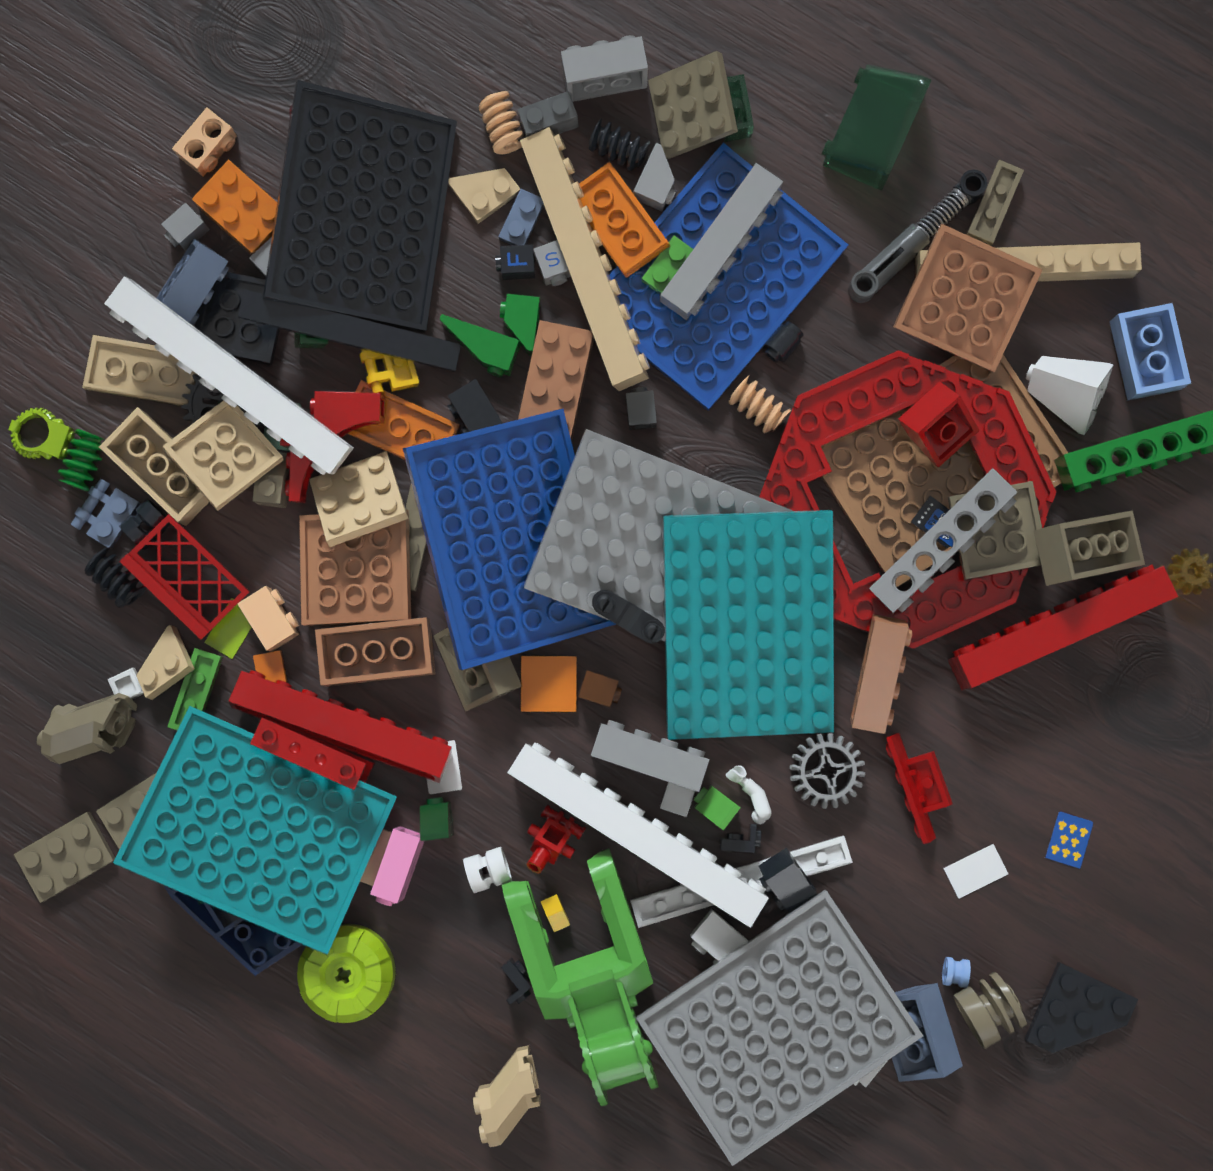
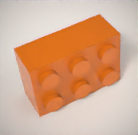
M228 159L192 200L205 215L252 255L272 237L277 202Z

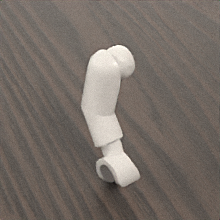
M735 766L726 773V777L733 782L739 783L742 786V790L751 797L755 809L752 813V819L757 824H763L772 814L765 791L751 778L747 779L745 777L747 773L744 767Z

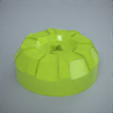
M341 924L328 955L307 946L304 949L298 962L297 971L300 994L304 1002L316 1014L328 1021L351 1023L363 1020L377 1011L392 991L395 981V962L392 952L383 938L373 930L357 924Z

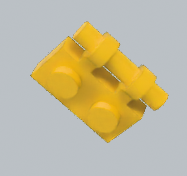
M361 349L359 355L361 362L365 363L368 373L366 380L368 386H371L373 393L383 394L382 383L389 382L392 392L419 385L414 362ZM383 359L386 371L378 372L375 360Z

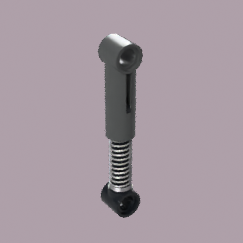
M975 169L965 172L959 182L953 187L951 193H948V196H945L937 206H934V209H931L923 219H920V222H917V224L912 223L861 271L855 273L848 287L851 299L857 303L870 301L884 285L918 255L919 251L925 249L930 244V237H934L940 224H948V221H951V217H955L954 214H958V211H962V208H965V206L977 202L988 184L984 173ZM965 183L975 184L977 191L968 190ZM888 261H893L879 275H875ZM865 282L869 285L870 290L867 292L860 291L856 283Z

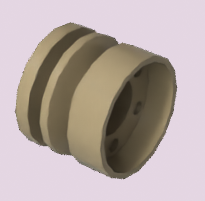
M996 972L989 975V980L993 986L992 989L984 979L979 980L982 991L980 996L970 986L953 995L954 1001L966 1024L984 1049L1001 1040L997 1026L1002 1025L1009 1034L1014 1033L1010 1019L1020 1029L1027 1026L1022 1006L1017 996Z

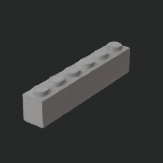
M756 163L661 293L660 302L685 320L691 314L696 316L704 304L702 301L704 295L707 292L712 294L718 286L720 280L717 277L723 270L727 272L736 260L733 255L738 248L743 250L752 238L749 235L754 226L759 228L768 215L765 213L770 204L775 206L782 197L783 192L780 190L783 181Z

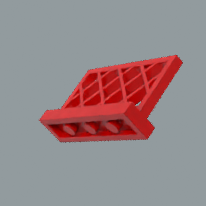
M170 514L119 561L201 640L250 592ZM169 522L177 529V542H161V530ZM181 534H182L189 542H181ZM157 535V542H149ZM145 545H157L158 561H146L138 552ZM161 545H178V561H162ZM181 545H193L198 550V561H182ZM201 553H202L209 561H202V559H201ZM150 564H158V572ZM162 564H178V581H166L162 577ZM182 564H198V581H182ZM202 564H213L218 569V581H202ZM222 574H223L229 581H222ZM171 584H178V591ZM182 584H198V600H186L182 596ZM202 584H218V600H202ZM222 584H234L241 593L234 600H222ZM218 603V616L210 623L202 615V604ZM222 603H230V604L222 611ZM191 604H198V610Z

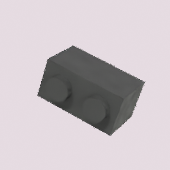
M569 91L517 109L525 138L548 127L551 128L555 135L578 127V115Z

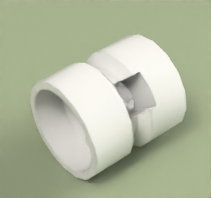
M502 847L486 851L484 857L477 854L463 859L467 878L473 893L489 889L491 883L499 886L512 881ZM487 866L489 874H483L482 868Z

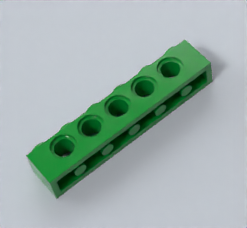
M1213 410L1070 452L1056 458L1054 462L1064 491L1074 489L1075 493L1092 488L1091 483L1100 481L1101 485L1116 481V476L1123 473L1128 478L1142 473L1141 468L1150 466L1151 470L1168 465L1167 460L1173 458L1176 459V462H1181L1192 458L1193 452L1200 451L1201 455L1213 452ZM1188 432L1193 435L1194 443L1188 439ZM1163 440L1169 444V451L1163 447ZM1138 447L1143 450L1144 459L1138 455ZM1112 455L1119 459V466L1113 463ZM1087 462L1093 465L1094 474L1087 470Z

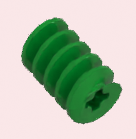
M76 429L75 433L81 439L71 440L76 449H67L66 453L72 457V460L63 459L62 463L68 470H58V473L64 478L59 481L78 489L89 491L90 488L84 481L94 480V477L88 471L98 470V467L92 462L93 460L102 461L103 458L97 453V450H101L99 448L102 444L101 440L105 439L84 430Z

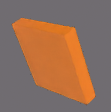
M521 656V712H576L577 656Z

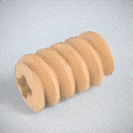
M508 91L488 95L480 102L478 107L480 113L483 114V122L487 124L486 131L490 134V142L494 144L493 150L495 153L502 155L520 149L522 145L518 140L524 136L523 131H514L519 128L520 122L511 121L517 116L516 111H507L513 107L512 101L504 102L510 96Z
M747 376L731 395L729 404L734 405L740 402L737 411L742 412L748 409L746 418L751 419L756 416L755 426L765 423L762 430L764 434L771 430L775 431L791 410L788 409L781 412L783 403L779 402L776 405H772L775 396L771 395L764 398L766 388L764 387L756 391L758 381L755 380L748 384L749 376Z

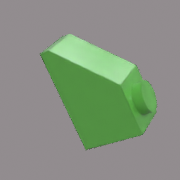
M710 786L708 790L703 787L694 798V801L697 802L694 808L722 830L726 828L741 808L713 786Z

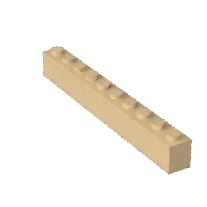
M548 127L520 140L612 386L621 391L649 379L646 372L647 369H650L649 363L644 353L640 354L638 351L639 337L635 329H630L627 320L631 319L629 311L625 304H620L618 295L621 294V290L616 279L611 280L608 271L612 270L606 254L602 255L599 246L603 245L597 230L592 231L590 226L593 217L588 206L583 207L580 198L584 197L578 181L574 183L571 176L575 171L570 159H565L562 150L566 149L562 137L560 134L555 135L551 128Z

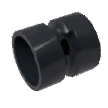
M148 498L136 508L137 514L135 516L129 515L119 525L122 531L137 545L167 516ZM142 521L150 527L146 531L140 526ZM170 522L161 530V534L172 525ZM156 536L153 537L149 542H155L157 540ZM145 545L142 549L147 550L151 545Z

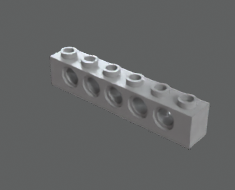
M992 468L869 589L893 613L897 610L902 613L914 602L910 597L917 590L923 593L934 582L931 577L938 570L944 573L955 562L951 558L959 550L962 553L967 551L976 542L972 537L979 530L985 533L996 522L993 517L1000 510L1006 513L1017 502L1013 498L1017 491ZM982 496H990L993 498L995 506L990 511H983L978 506V500ZM962 516H970L974 521L973 528L969 531L960 530L957 526L958 519ZM944 535L951 537L954 542L953 547L949 551L939 550L936 545L939 537ZM922 555H927L933 560V565L928 571H920L916 566L917 559ZM901 575H907L912 579V586L907 591H900L896 587V580Z

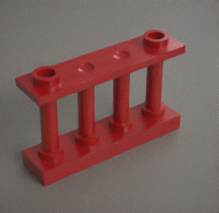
M261 718L250 742L251 745L355 790L359 780L367 783L375 765L374 762L338 746L285 728L265 718Z

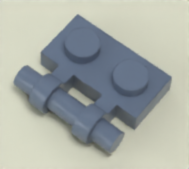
M100 478L96 486H92L88 491L90 495L83 506L78 507L75 511L76 517L71 525L81 530L87 521L92 525L86 534L107 548L113 549L123 533L119 525L129 515L134 516L136 508L141 503L115 488L111 496L105 494V491L110 484ZM100 500L105 505L99 515L95 517L91 513Z

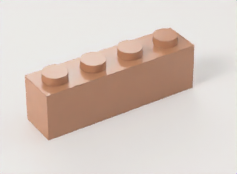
M873 614L850 717L852 728L885 734L887 725H892L894 718V709H891L892 700L898 699L900 683H897L898 673L904 672L906 657L902 656L904 646L910 645L912 630L909 629L906 620Z

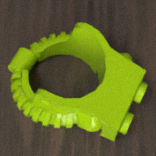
M30 408V410H25V413L22 412L21 416L17 417V420L11 421L8 429L12 432L11 442L15 450L23 457L36 459V457L41 458L43 456L45 459H50L54 456L61 460L67 457L66 451L69 449L70 441L74 439L75 432L73 428L64 425L62 419H55L56 416L52 415V412H48L47 409L44 410L43 408ZM33 418H44L49 428L48 438L38 447H25L19 434L22 424Z

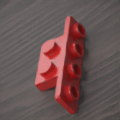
M896 733L886 738V750L889 757L894 759L897 768L895 770L897 781L900 785H903L906 794V807L913 813L915 833L918 838L922 839L923 844H927L936 839L927 812L948 807L953 803L935 752L931 751L908 759L899 733Z

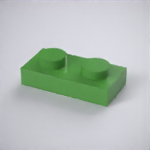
M675 235L669 241L670 247L659 254L641 279L643 283L660 295L693 251V248Z

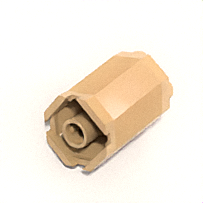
M529 1045L517 1048L490 1084L479 1086L478 1092H475L476 1097H473V1104L476 1115L481 1114L482 1126H479L482 1144L488 1143L489 1147L501 1145L529 1108L540 1106V1095H536L535 1090L539 1088L533 1056L529 1055Z

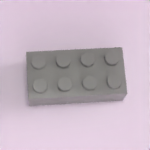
M608 720L607 725L601 723L591 756L699 792L710 760L704 758V751L688 747L686 752L677 749V742L662 738L659 743L650 740V733L635 729L634 734L623 731L625 725Z

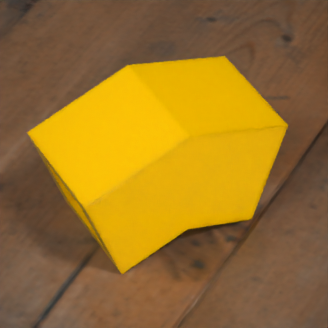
M557 894L541 901L554 932L570 925L568 916Z

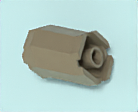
M117 693L79 707L71 704L55 706L44 730L37 737V745L41 746V754L57 764H62L100 750L111 754L115 751L113 749L114 746L119 748L124 746L135 726V718L131 717V710L136 711L137 704L129 696Z

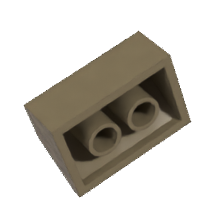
M446 628L434 635L465 712L522 687L509 656L459 670L449 629Z

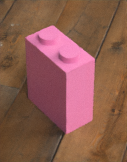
M401 826L393 829L370 893L377 896V902L392 906V904H397L405 898L424 841L420 840V833Z

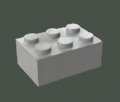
M629 35L620 38L619 41L608 42L602 40L595 42L592 46L581 47L575 45L568 47L565 51H561L566 92L569 91L572 102L647 88L648 65L642 36L635 37Z

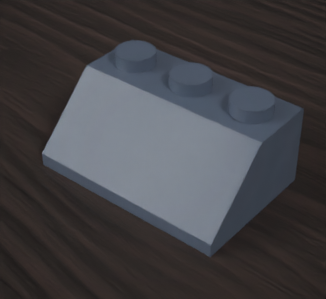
M194 238L158 294L157 299L191 325H194L199 317L197 310L202 303L206 305L214 293L211 289L216 280L222 281L229 269L226 266L228 261Z
M938 984L914 986L895 992L923 1034V1037L892 1057L899 1082L944 1078L963 1066Z

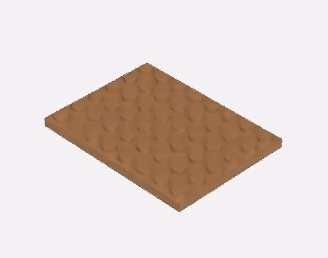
M956 355L940 364V366L960 375L964 374L983 381L987 385L1009 391L1053 486L1056 487L1061 484L1054 460L1067 454L1068 451L1004 355L995 372ZM912 406L821 447L832 470L831 473L821 478L883 574L926 534L911 523V521L929 496H932L950 509L948 497L968 493L985 476L969 441L939 468L935 466L910 439L898 420ZM939 542L936 543L938 549L941 551H949L952 548L949 547L947 549ZM927 555L920 556L916 561V566L920 571L933 565V560ZM907 575L899 576L896 580V587L911 578Z

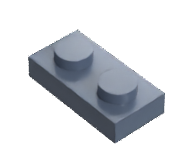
M520 189L498 236L499 240L512 246L526 245L543 210L544 203L542 198Z

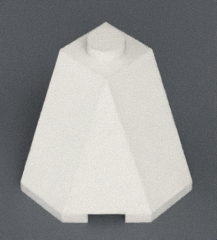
M1041 356L1035 365L1031 364L1026 376V380L1030 381L1027 391L1075 431L1085 435L1096 416V411L1093 410L1097 409L1107 389L1113 364Z

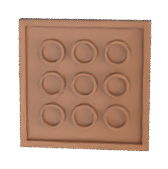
M940 224L893 327L989 371L995 372L1043 269L944 224Z
M319 514L299 516L301 625L371 623L411 619L409 519L329 547Z

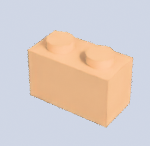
M264 586L239 602L238 606L266 651L273 652L299 635L296 629L299 623L291 612L287 614L282 607L285 601L277 589L272 591L271 588Z

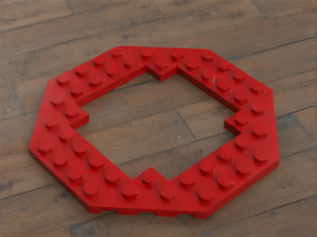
M898 350L797 396L759 497L793 511L819 510L807 483L832 472L821 447L913 406L939 382L961 396L980 430L969 440V443L984 475L993 468L1010 485L1033 481L1042 528L1045 525L1051 503H1053L1056 490L1009 391L995 388L983 383V381L964 374L960 375L947 370L945 367L914 358ZM833 541V619L866 632L870 630L873 614L906 620L909 629L912 630L910 645L906 647L914 649L1016 603L1028 568L964 580L962 567L959 566L933 578L934 582L923 593L917 590L910 597L914 602L901 613L897 610L893 613L869 589L881 577L879 572L853 584Z

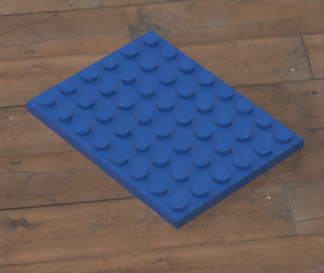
M722 143L654 223L668 242L675 235L694 249L753 166L726 144ZM783 192L782 197L775 206L770 204L765 213L768 215L759 228L754 226L749 235L752 238L743 250L738 248L733 255L736 260L727 272L723 270L717 277L720 282L712 294L707 292L702 298L704 304L696 316L691 314L685 320L661 303L660 294L641 281L657 257L627 278L618 266L610 274L611 280L616 279L621 290V294L618 295L620 304H625L629 311L631 319L627 320L630 329H635L639 337L640 344L637 345L639 353H644L648 362L708 411L848 247L845 241L785 192Z
M564 409L403 448L459 670L468 669L615 625L610 620L524 588L525 581L575 457Z

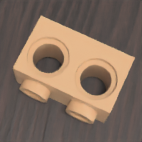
M206 108L172 149L181 160L201 176H204L217 166L219 157L234 146L237 135L230 125ZM214 130H221L218 137L210 138ZM204 150L200 158H193L196 151Z

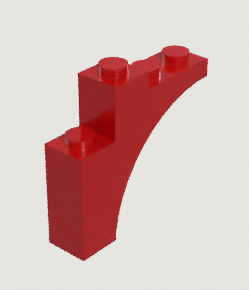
M315 391V396L310 401V413L314 415L315 419L342 438L358 428L372 424H384L385 396L381 393ZM284 439L280 440V446L290 447V444ZM288 452L286 456L287 469H290V479L286 480L285 494L289 496V501L306 503L309 479H311L314 468L311 467L313 461L305 455L303 458H300L293 452Z

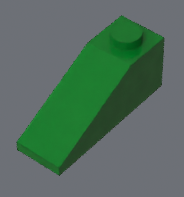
M441 314L440 321L442 326L484 368H487V373L497 377H502L503 374L511 375L520 349L518 339Z

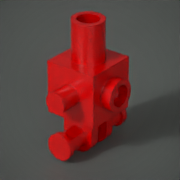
M547 805L541 814L542 818H547L543 827L540 828L532 823L527 831L529 835L535 838L530 849L533 854L526 864L532 872L539 874L547 862L554 865L560 854L570 859L576 850L567 844L571 834L580 840L586 827L576 824L573 817H570L569 820L563 817L565 814L563 811L558 813Z

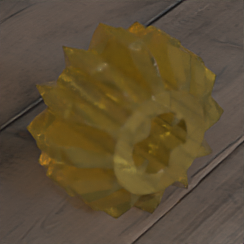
M1196 548L1191 553L1188 549L1181 550L1180 555L1172 556L1174 564L1167 565V569L1173 572V575H1170L1169 578L1171 581L1176 580L1174 584L1175 590L1182 588L1184 595H1190L1191 592L1198 595L1202 593V588L1209 589L1211 587L1209 580L1213 579V573L1210 572V569L1213 568V563L1208 564L1206 562L1209 559V554L1206 553L1200 556V550ZM1194 568L1195 574L1189 575L1187 570Z

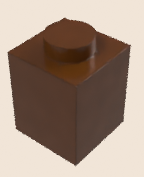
M586 671L578 697L611 708L612 702L618 703L622 688L617 687L618 680Z

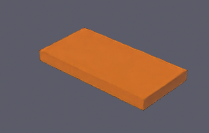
M610 162L579 183L584 197L580 198L583 207L588 206L593 217V221L590 222L592 231L597 230L603 247L626 278L657 257L663 250L670 247L667 239Z
M363 380L360 381L355 391L373 393L371 386H368V383ZM383 390V395L385 396L384 424H372L348 433V435L405 460L403 448L454 436L457 434L460 425Z

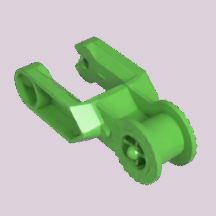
M609 848L599 851L591 859L587 860V864L602 906L601 914L603 920L608 925L614 943L613 947L555 966L548 944L549 938L546 929L543 928L529 881H509L502 884L508 912L535 997L544 1019H567L570 1028L576 1027L582 1056L584 1057L582 1070L586 1075H589L601 1107L609 1104L607 1090L645 1077L651 1090L658 1088V1082L649 1056L653 1051V1045L649 1040L644 1039L639 1022L636 1019L637 1016L634 1009H632V1007L638 1006L635 995L652 985L653 980Z

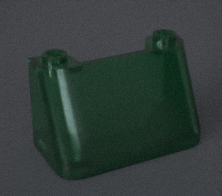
M867 64L865 69L860 67L854 83L858 84L841 124L833 141L828 139L821 155L826 156L823 166L882 191L932 79L918 74Z

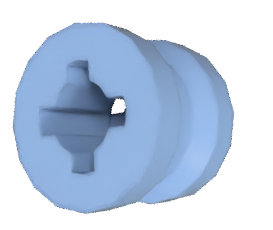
M945 957L942 969L943 985L950 986L953 983L958 984L961 988H967L970 980V960L962 959L961 961H955L952 957Z

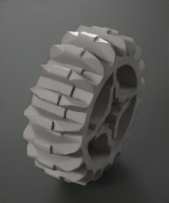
M833 733L827 734L826 742H824L822 734H817L816 744L810 737L807 738L808 749L801 744L797 747L803 753L802 756L792 755L794 760L799 761L798 766H789L790 770H798V775L790 776L791 781H800V784L796 785L794 790L797 792L803 788L805 789L801 799L806 800L812 795L813 797L810 802L812 806H816L818 800L821 799V808L823 809L827 808L828 800H831L833 808H838V798L844 804L849 803L845 794L848 793L850 796L856 797V791L851 788L853 785L859 788L863 786L861 782L855 781L856 776L865 777V772L857 771V767L865 765L864 761L855 762L854 760L861 752L859 750L852 753L849 752L854 745L852 742L842 746L843 736H839L836 743L833 742ZM826 747L834 748L841 752L847 762L834 763L827 753ZM818 750V765L814 769L805 771L808 758L813 752ZM825 762L828 767H840V769L834 770L833 774L830 773L832 776L829 779L826 775H814L815 772H820V769L824 768L822 765ZM849 770L846 784L836 792L837 776ZM820 778L824 782L828 794L818 793L809 785L807 780Z

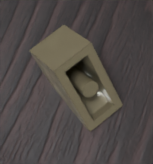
M279 452L283 456V461L254 483L253 502L256 504L286 508L288 496L285 494L286 480L290 479V469H287L286 466L287 453Z

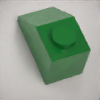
M507 294L506 302H501L500 318H504L505 327L515 339L519 340L525 352L532 356L539 324L540 297Z

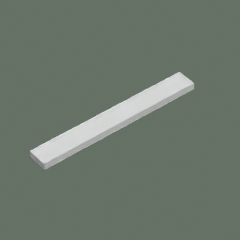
M844 836L790 851L799 864V869L802 868L807 877L853 863ZM769 858L735 868L742 873L739 878L747 883L750 879H753L761 884L759 878L763 875L758 865ZM683 884L630 900L638 928L714 905Z

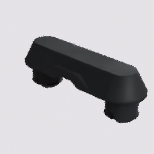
M600 590L593 596L592 606L598 614L645 642L657 643L663 638L665 634L663 623L641 608L609 590Z

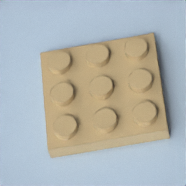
M224 400L163 446L164 451L217 511L283 461V456L253 422L244 416V412L238 406L234 408Z
M387 451L341 467L335 474L326 473L325 475L309 479L329 547L409 519Z

